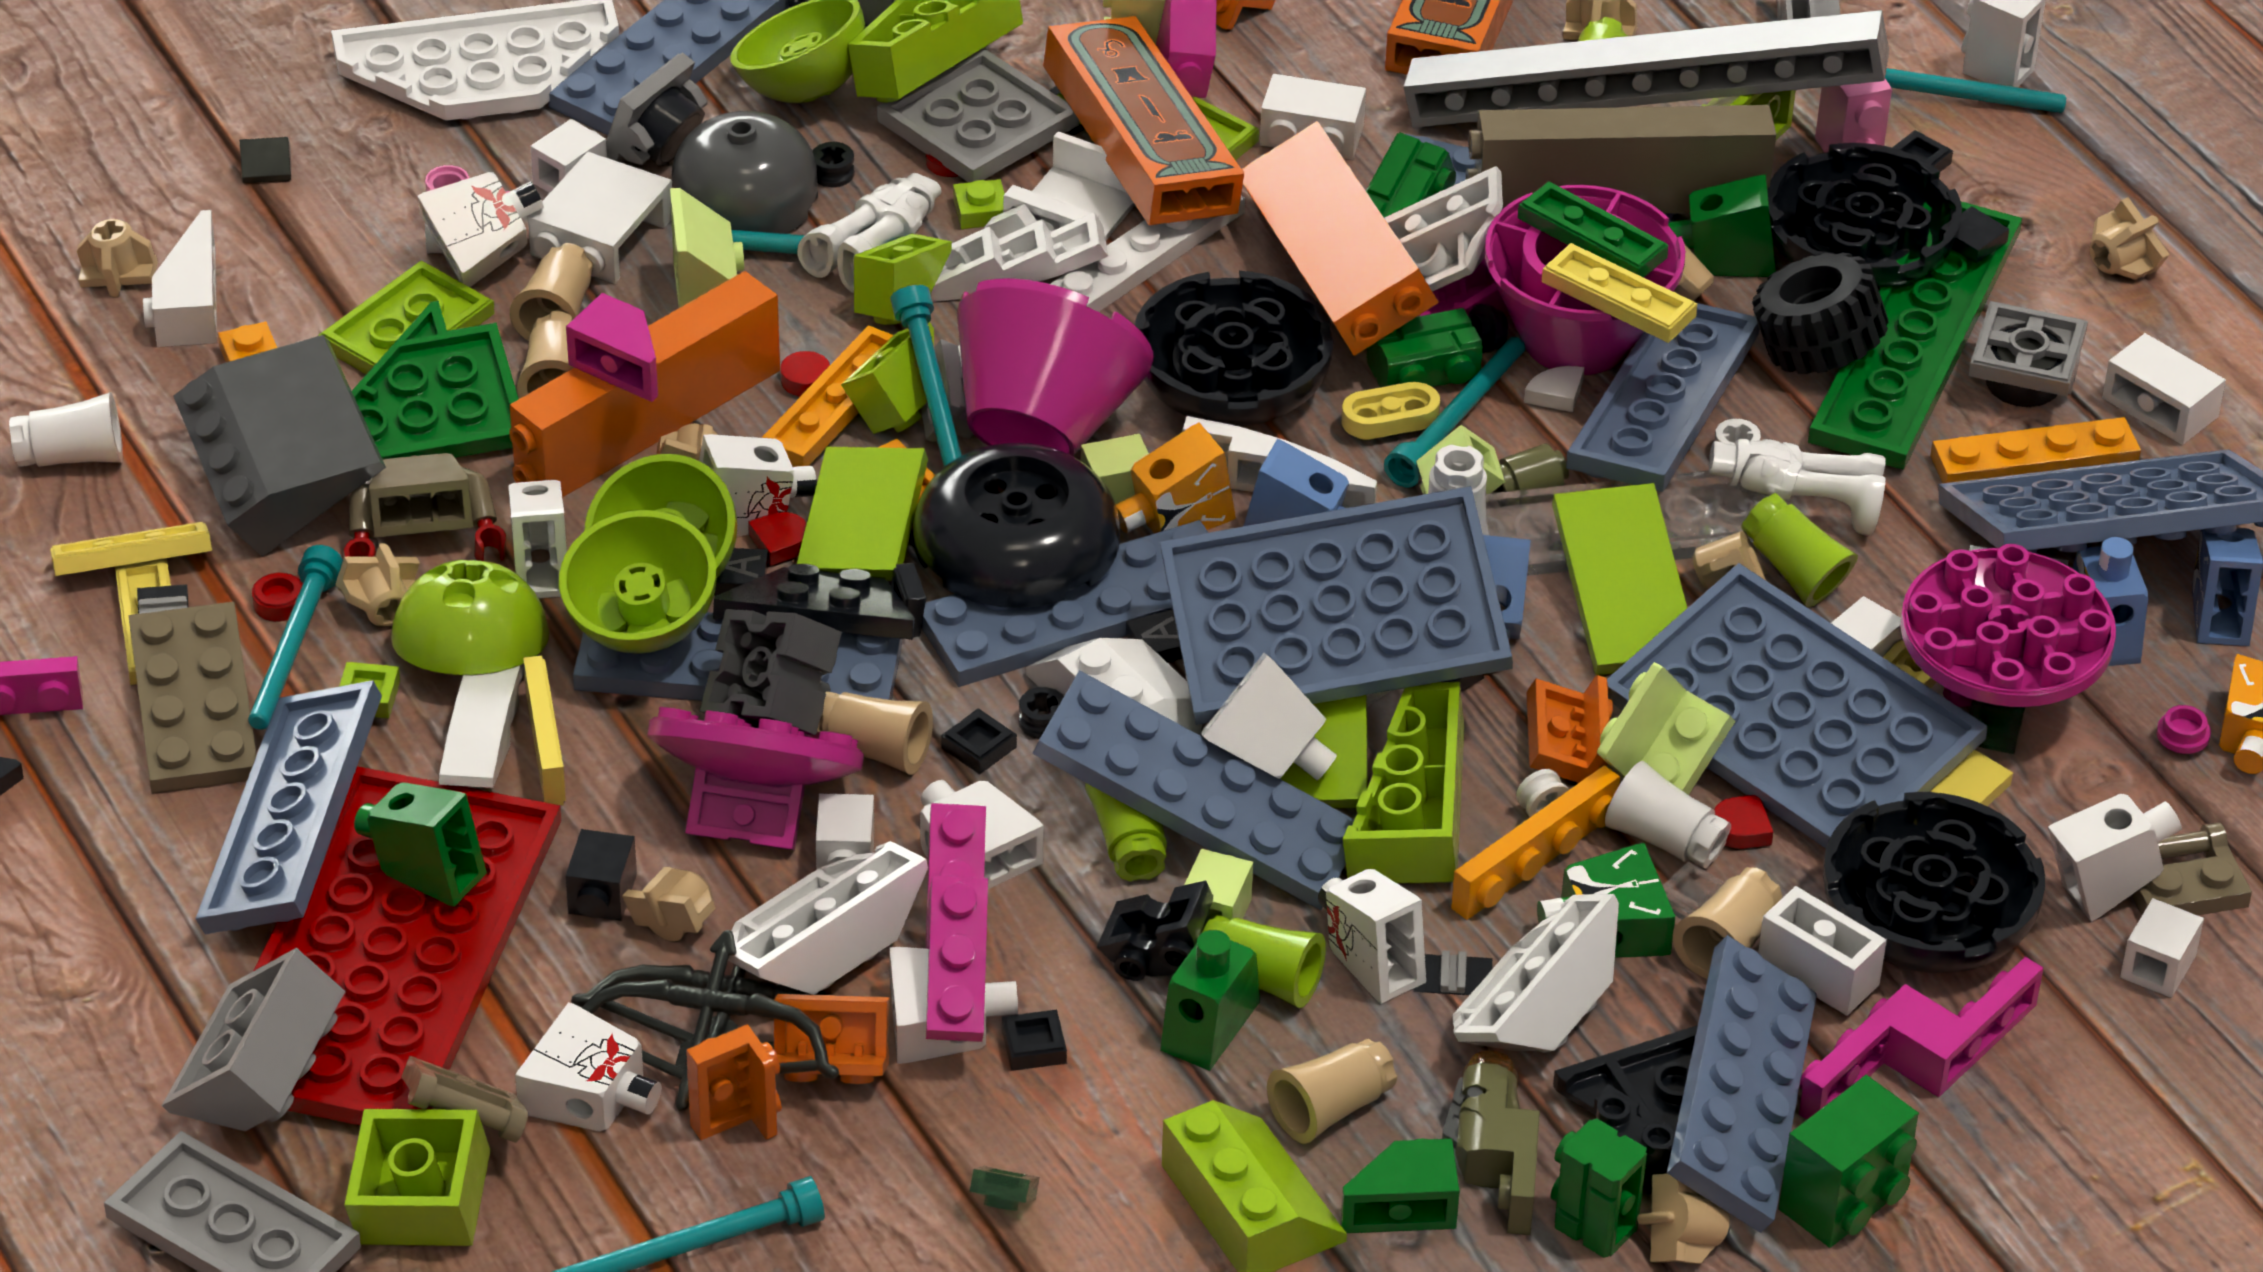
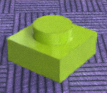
M1001 179L976 180L968 183L953 184V200L961 229L985 227L992 217L1003 213L1005 193Z
M346 662L339 687L373 680L382 695L375 717L390 718L400 685L399 666Z

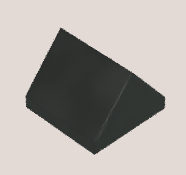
M288 137L239 140L243 183L291 180V147Z

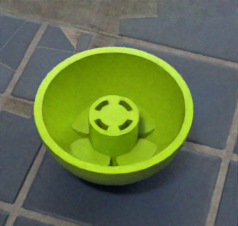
M810 0L774 15L752 29L736 44L730 56L734 69L752 89L776 101L805 103L831 94L841 87L853 74L848 43L865 29L864 15L859 1Z
M657 454L637 459L611 475L595 494L587 512L584 531L597 522L616 514L637 510L660 511L686 520L706 537L714 553L717 578L724 571L732 556L737 538V515L733 499L722 479L711 468L696 459L678 454Z
M637 510L616 514L592 525L569 547L559 571L561 598L568 614L578 628L589 638L609 649L634 654L660 651L687 637L700 624L708 612L714 597L717 581L716 561L711 545L706 537L695 526L680 517L651 510Z
M460 559L432 568L409 587L397 607L393 619L391 641L394 650L402 659L419 668L444 674L477 675L511 669L524 664L523 658L537 656L547 645L549 629L546 614L539 598L519 575L494 562Z

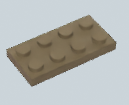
M235 601L128 615L151 794L247 781L257 755L253 727L248 722L250 706Z

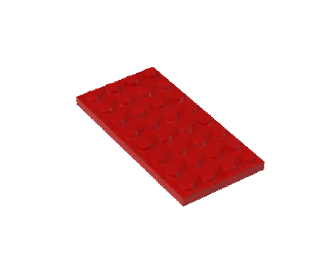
M357 766L304 917L288 922L276 923L253 970L255 971L291 950L298 948L345 990L334 1011L338 1015L337 1021L332 1029L319 1039L313 1051L316 1055V1060L309 1071L297 1080L291 1091L294 1101L287 1111L361 1126L364 1109H421L407 1102L410 1089L401 1076L408 1058L412 1056L450 1070L562 821L560 805L463 786L439 785L437 781ZM403 782L465 793L487 874L455 907L387 876L380 868L373 839L359 835L355 831V816L362 805L366 803L376 805L395 785Z

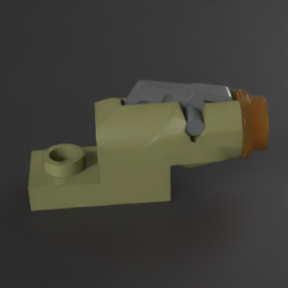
M1481 1051L1470 1058L1469 1063L1462 1071V1077L1458 1080L1443 1128L1442 1139L1452 1138L1453 1148L1456 1149L1458 1165L1465 1182L1480 1187L1499 1188L1498 1209L1509 1210L1507 1233L1530 1235L1535 1193L1540 1111L1520 1109L1517 1094L1519 1076L1512 1060L1507 1055L1498 1051Z

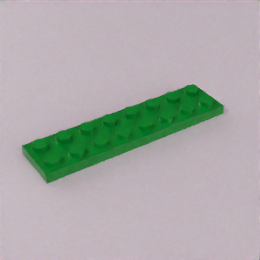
M1961 201L1962 213L1972 206L2009 228L2008 242L1978 263H1974L1952 249L1943 263L1923 279L1893 289V286L1881 287L1879 292L1889 322L1886 335L1880 338V343L1874 349L1866 352L1867 355L1839 369L1809 428L1808 443L1849 455H1861L1863 453L1881 455L1885 457V465L1902 470L1905 469L2020 234L2021 217ZM1925 202L1923 207L1931 213V207ZM1930 229L1928 234L1927 247L1932 246V235ZM1909 252L1906 256L1896 261L1899 265H1904L1919 260L1920 257L1909 260Z

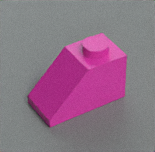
M1165 0L1156 46L1191 97L1206 98L1216 57V0Z
M601 293L566 326L568 365L653 402L658 397L656 356L645 313L631 304Z

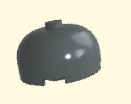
M729 112L704 121L684 138L673 161L672 188H681L731 222V230L786 234L808 219V210L814 203L815 198H818L817 167L810 145L803 135L791 124L776 116L762 112Z

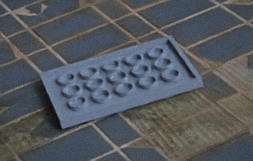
M2229 449L1938 484L1939 504L1989 541L1990 544L1997 548L2005 544H2018L2023 546L2028 552L2036 554L2037 549L2052 547L2062 552L2083 551L2087 549V543L2101 542L2111 537L2124 538L2131 544L2137 543V537L2155 535L2156 538L2162 540H2177L2185 538L2187 531L2205 529L2206 532L2212 534H2226L2236 531V525L2250 523L2263 528V470Z
M1471 486L1160 541L1161 554L1196 725L1210 722L1263 653L1275 661L1312 704L1513 669L1512 653Z
M1740 563L1734 566L1607 679L1608 699H1611L1615 706L1623 710L1629 701V691L1633 682L1641 673L1647 672L1655 662L1664 667L1688 692L1730 715L1736 722L1706 768L1746 795H1756L1759 797L1765 808L1824 848L1827 847L1832 833L1840 822L1864 804L1875 800L1877 805L1880 806L1891 802L1903 801L1904 793L1930 792L1986 739L1987 725Z

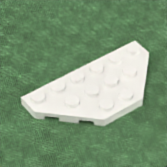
M578 0L332 30L331 33L339 75L447 121L472 119L479 116L503 113L514 114L527 110L541 109L550 101L549 93L619 36V24L612 0Z

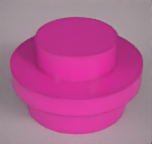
M2178 705L2170 708L2161 717L2156 734L2160 743L2169 750L2180 754H2192L2203 750L2208 745L2211 729L2207 717L2201 710L2188 705Z

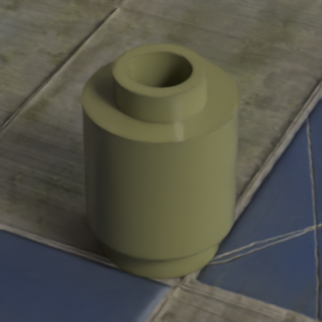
M1547 443L1504 457L1499 460L1505 483L1493 492L1502 506L1514 503L1516 507L1561 492L1564 489V480L1569 477V469L1566 468L1567 462L1561 451H1554Z

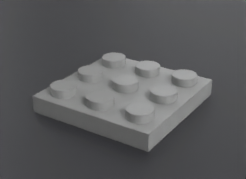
M985 48L967 57L901 99L877 106L879 123L927 155L930 154L942 162V165L967 182L984 180L1053 141V136L1058 131L1065 134L1079 126L1078 118L1065 100Z

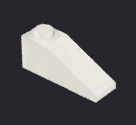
M211 210L200 211L152 276V297L143 298L145 327H155L157 347L217 343L216 247Z

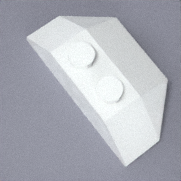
M1497 166L1490 168L1384 218L1419 268L1432 291L1472 274L1485 258V242L1488 228L1503 208L1501 171Z
M1097 638L1067 646L1026 667V675L1038 687L1056 689L1063 696H1065L1080 670L1201 736L1203 724H1195L1187 681L1143 639Z
M890 841L876 846L873 853L856 854L818 868L735 922L731 931L734 935L737 954L729 956L728 961L759 978L815 995L819 991L830 987L837 979L863 962L871 960L878 952L898 940L928 870L926 858Z
M1614 894L1572 895L1561 904L1562 910L1559 913L1541 921L1515 943L1452 1015L1453 1032L1458 1042L1512 1051H1539L1542 1053L1555 1051L1567 1041L1571 1030L1585 1014L1595 1008L1598 998L1613 982L1619 908L1616 896Z

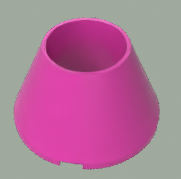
M1592 185L1559 186L1669 245L1667 259L1644 278L1671 291L1675 290L1683 275L1686 251L1682 236L1677 237L1668 226L1669 218L1662 211L1641 198L1611 188ZM1532 192L1514 200L1504 207L1500 214L1496 215L1488 228L1485 242V260L1516 330L1525 345V349L1535 361L1549 369L1562 366L1585 367L1584 375H1591L1614 368L1626 358L1644 331L1542 283L1543 268L1568 245L1518 219L1519 204L1532 195Z
M1003 278L979 282L975 292L969 294L965 291L962 294L957 308L968 427L980 441L988 446L1003 443H1031L1051 447L1074 456L1080 450L1081 445L1085 444L1148 376L1154 357L1150 343L1143 333L1124 316L1115 311L1110 319L1100 312L1087 307L1089 297L1075 291L1025 279Z

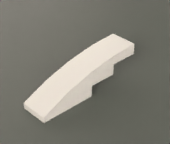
M1095 212L1052 232H1050L1042 219L1000 239L997 238L990 226L952 243V251L931 292L932 301L961 299L965 291L969 294L975 292L978 283L985 280L1010 278L1040 282L1108 257L1103 224Z
M1187 416L1182 432L1200 422L1225 452L1231 489L1253 492L1259 470L1274 443L1280 438L1239 426ZM1280 439L1347 477L1349 486L1343 507L1351 508L1376 503V480L1333 458Z
M524 664L494 673L463 675L447 734L439 773V785L494 787L510 748V726L519 706V684L524 675Z

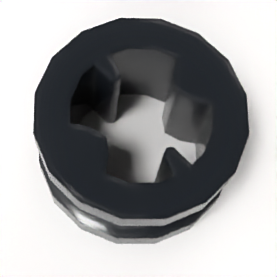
M835 141L825 142L813 149L818 184L826 187H840L852 181L855 175L853 165L854 152L848 145Z
M1036 687L1025 692L1019 700V727L1030 737L1040 739L1064 698L1063 694L1056 689L1048 687ZM1045 711L1047 714L1040 715L1039 712Z

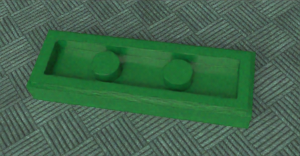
M1550 181L1518 206V219L1566 245L1572 243L1643 278L1668 257L1669 245Z

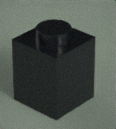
M581 829L565 875L568 914L622 921L627 907L622 895L628 889L632 890L637 876L635 836Z

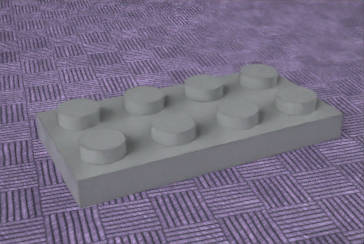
M180 1131L104 1202L106 1218L198 1272H336L361 1248L358 1231L183 1131Z

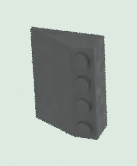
M324 335L213 366L173 395L227 525L262 557L386 468L331 344Z

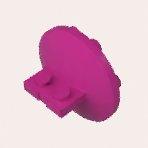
M2005 544L2000 548L1970 551L1958 549L1950 552L1946 558L1932 564L1915 578L1905 595L1901 614V634L1909 654L1927 675L1944 686V698L1958 707L1980 704L2030 707L2052 704L2071 698L2089 688L2102 676L2112 658L2116 639V625L2112 610L2105 597L2096 588L2095 582L2091 577L2080 574L2071 567L2049 557L2028 552L2023 546L2018 544Z
M659 707L658 717H653L649 720L647 737L672 756L696 768L685 832L689 835L731 841V838L750 841L751 844L795 851L805 785L842 778L861 771L863 766L864 753H862V750L857 749L858 740L852 739V736L820 731L819 739L805 735V732L798 731L799 728L793 727L792 723L760 719L759 727L755 728L752 727V724L745 723L744 719H739L738 715L706 710L703 721L698 720L699 716L691 715L692 712L668 707Z

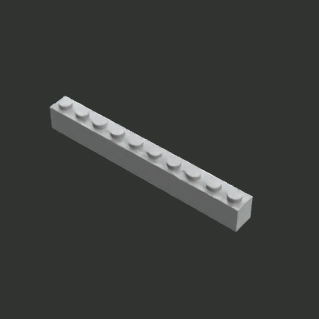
M1879 10L1412 58L1404 83V91L1412 127L1415 128L1478 121L1479 110L1617 108L1880 82L1885 80L1889 47L1883 11Z

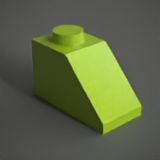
M911 233L854 255V313L873 316L874 322L878 324L893 325L901 323V321L895 319L890 300L891 295L897 290L911 285H924L929 288L931 294L952 251V241Z
M929 322L928 326L934 346V327ZM908 328L897 332L841 384L873 434L892 427L896 432L907 429L921 418L922 415L918 410L927 403Z

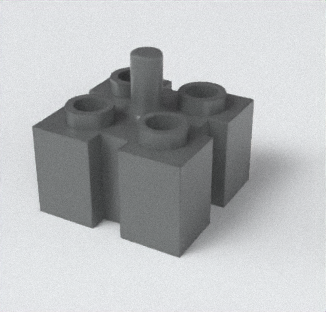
M726 609L715 649L723 653L719 671L709 672L699 712L705 714L706 710L738 715L739 719H744L745 723L752 724V727L755 728L759 727L760 719L792 723L793 727L799 728L798 731L805 732V734L816 735L819 721L823 714L825 692L831 691L829 684L821 681V677L827 673H832L842 632L797 613L767 612V616L755 611Z

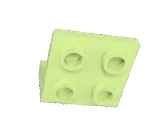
M1654 662L1647 672L1641 673L1633 682L1629 691V701L1619 717L1610 720L1603 729L1597 754L1622 778L1627 775L1634 765L1644 761L1667 781L1689 795L1736 721L1727 713L1688 692L1664 667Z

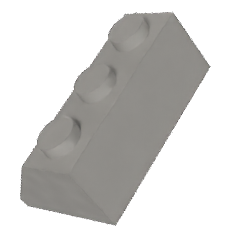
M298 948L229 984L165 1098L162 1107L172 1114L242 1131H247L266 1120L270 1122L277 1121L287 1112L294 1101L291 1091L297 1080L303 1077L314 1064L316 1055L313 1051L319 1039L324 1037L336 1023L338 1015L334 1011L345 990Z

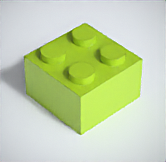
M364 1109L344 1204L353 1229L359 1232L361 1245L473 1246L491 1150L477 1110Z

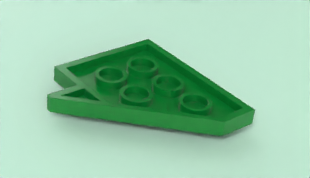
M439 301L431 302L352 390L382 459L442 453L452 454L457 458L513 448L509 435L511 428L509 405L519 398L497 323L447 331Z

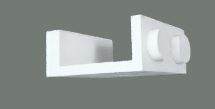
M1058 131L1053 136V167L1032 191L1012 185L1004 194L1003 213L1025 204L1037 221L1042 219L1050 232L1095 212L1103 224L1105 240H1107L1135 204L1106 162L1107 155L1102 146Z
M587 151L542 201L544 208L529 215L530 254L542 259L552 247H560L564 243L576 244L585 250L586 257L593 262L591 276L616 284L620 279L618 248L642 221L661 228H665L671 221L670 188H672V180Z

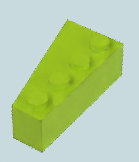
M896 0L848 43L857 97H873L883 103L901 99L916 88L1022 25L1023 17L1020 0Z
M1435 682L1404 688L1387 730V742L1382 753H1377L1373 763V776L1366 791L1362 790L1356 805L1357 815L1353 825H1348L1343 837L1347 878L1366 869H1375L1395 883L1453 882L1454 871L1458 869L1465 729L1460 682Z

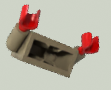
M452 454L414 455L411 457L383 459L386 468L350 494L349 535L354 539L345 545V557H375V546L369 540L373 536L376 538L473 528V526L478 527L475 533L474 557L477 561H484V547L487 546L498 549L501 560L505 557L506 533L501 527L493 525L497 521L487 480L483 475L461 467Z

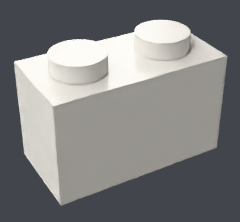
M1970 0L1967 7V14L1971 16L1970 26L1961 47L1962 52L1965 53L1962 73L1985 83L2019 87L2035 69L2046 0Z
M1273 74L1261 107L1260 146L1275 148L1318 121L1343 159L1353 160L1364 127L1366 88Z
M2144 333L2109 360L2102 398L2179 444L2184 445L2218 418L2226 379Z
M1795 886L1763 916L1758 953L1762 958L1788 975L1804 982L1808 988L1817 993L1816 998L1848 1016L1880 985L1887 939Z

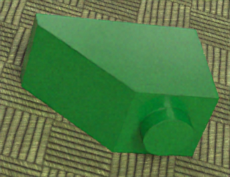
M1452 1138L1400 1140L1390 1144L1343 1186L1340 1225L1346 1233L1456 1229L1460 1190Z

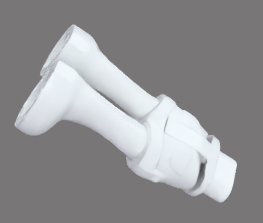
M912 173L907 178H896L889 184L877 187L871 194L863 196L856 202L853 213L835 223L821 225L808 232L801 239L797 249L801 265L809 274L818 278L827 276L838 265V272L842 283L854 294V255L911 233L915 234L922 226V220L933 210L935 199L942 192L940 185L930 178L918 173Z
M1737 439L1735 445L1713 441L1709 455V473L1728 477L1730 486H1736L1740 479L1741 486L1747 490L1769 496L1777 493L1785 501H1789L1791 496H1819L1835 499L1850 507L1853 529L1857 533L1871 536L1876 528L1885 489V477H1883L1885 469L1884 456L1872 453H1863L1861 455L1808 453L1801 451L1796 444L1780 443L1771 439H1764L1762 441Z

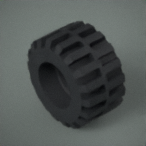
M1823 253L1783 266V269L1767 277L1768 281L1760 284L1756 290L1757 295L1753 297V311L1768 355L1775 366H1781V369L1787 372L1797 371L1798 374L1817 372L1818 374L1849 365L1848 363L1859 360L1867 355V351L1874 349L1880 343V338L1885 336L1888 330V316L1870 264H1866L1865 260L1859 256L1852 257V254Z

